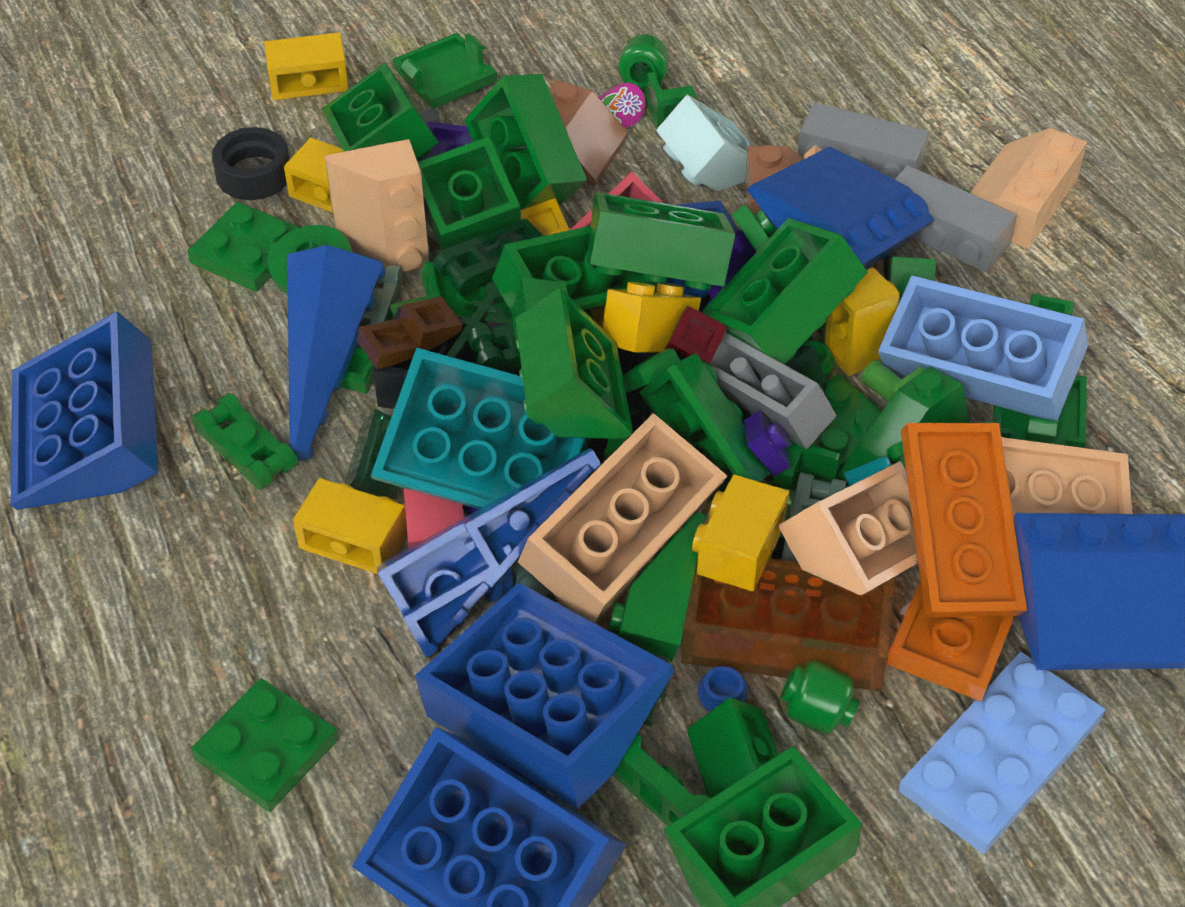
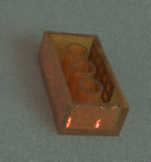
M697 557L683 629L681 663L712 668L727 666L740 672L788 678L796 664L804 666L811 660H819L853 678L854 688L881 692L888 660L895 577L863 595H858L802 570L798 562L769 559L753 592L698 575Z

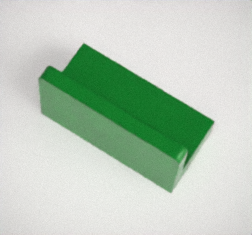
M731 697L695 722L687 730L707 795L710 798H713L779 755L763 709Z

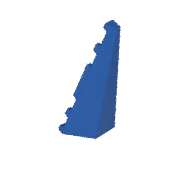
M329 245L287 254L290 448L294 451L298 461L311 459L314 454L311 444L319 425H325L329 416L326 409L333 390L339 391L358 343L359 324L365 310H371L374 303L373 289L377 279L384 278L386 270L382 261Z
M589 448L377 566L378 575L401 611L404 621L426 657L435 653L439 644L457 624L464 620L469 614V610L489 588H492L521 555L527 539L572 495L587 476L598 468L601 463L593 449Z

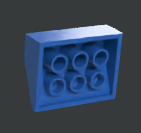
M828 147L752 184L747 189L776 229L788 218L840 234L865 269L900 249L934 221V218L928 212L929 209L924 199L918 194L913 193L910 187L832 147Z
M118 311L12 370L10 506L19 510L122 493L158 474L151 339Z
M1015 513L1013 518L1027 611L1018 617L1036 670L1185 668V514Z
M518 583L415 675L427 717L566 803L579 809L613 775L674 671L673 665Z
M435 727L352 867L409 907H588L602 888L627 844L465 739Z

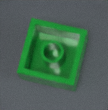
M489 136L417 162L421 171L425 215L441 251L521 220L520 204Z

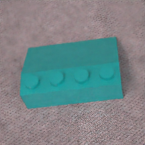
M416 348L372 470L371 478L481 509L587 450L591 438L557 437L545 425L534 423L527 415L523 406L525 392L520 376Z

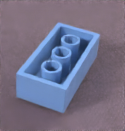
M911 276L878 352L882 363L901 379L920 366L925 369L932 367L962 383L966 398L1034 417L1058 421L1089 344L1083 318Z

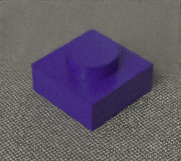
M760 410L744 420L746 442L751 451L774 476L789 468L788 446L791 445V442L784 428L776 421L771 424Z

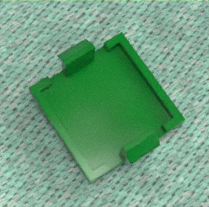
M458 32L393 58V68L432 109L498 81L497 72L490 64L485 65L483 63V50L487 49V47L476 36L470 33L465 34V45V39Z
M1076 375L1058 421L1042 419L993 405L992 422L999 423L1001 437L1085 448L1087 376Z

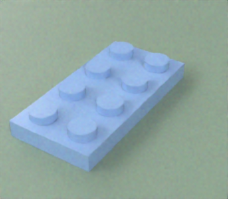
M1020 652L987 687L982 702L975 700L901 780L898 791L979 852L985 854L1099 724L1106 709L1049 670H1036L1033 659Z

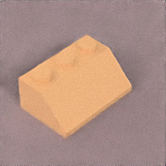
M1047 128L1007 143L970 193L1017 214L1011 242L1029 249L1078 179L1087 141L1073 137L1065 132Z
M407 139L325 155L335 229L346 236L353 253L382 261L385 268L389 264L402 266L403 272L423 268L424 262H429L422 178L410 140Z
M901 461L815 503L778 525L789 549L794 554L802 570L858 595L867 593L918 563L907 475Z

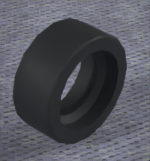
M260 127L240 128L227 133L217 141L212 150V162L217 184L224 193L233 198L243 200L264 199L278 193L287 185L284 165L290 160L288 146L280 134L270 129ZM251 157H263L272 160L269 164L258 169L241 170L232 167L238 161Z

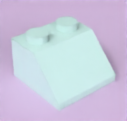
M686 95L656 130L666 143L663 146L665 152L684 166V169L681 171L682 174L697 187L704 184L715 191H720L745 182L747 148L753 145L733 121L691 96Z

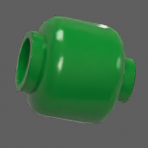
M641 34L632 37L626 42L622 48L618 63L619 75L624 83L636 84L641 91H646V73L655 72L659 85L665 79L670 60L668 49L663 41L653 35Z
M815 659L808 661L804 666L799 664L794 666L779 700L785 702V714L788 718L821 735L830 734L839 724L848 727L860 700L852 697L854 692L853 678Z

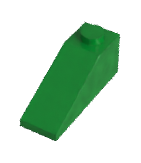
M929 367L898 389L838 472V479L847 481L844 472L888 455L886 450L890 446L902 441L901 429L906 423H970L963 384Z
M696 512L632 583L624 602L615 601L608 625V631L616 632L617 636L669 664L672 663L680 647L698 557V553L692 551V545L697 528L701 523H704L706 514Z

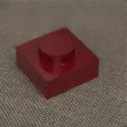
M687 305L664 349H674L677 356L682 359L697 353L702 361L710 364L727 326Z

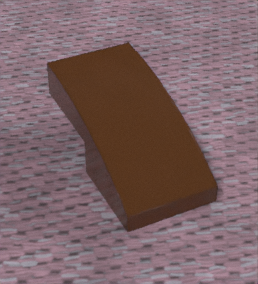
M441 296L403 304L399 319L359 327L357 341L376 369H381L412 359L416 348L429 351L461 332L463 324Z

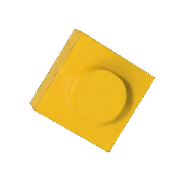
M556 198L521 210V220L527 219L544 236L570 230Z

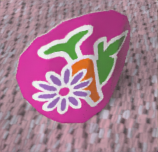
M619 84L598 97L624 128L638 123L644 115L646 102L643 92L636 84Z

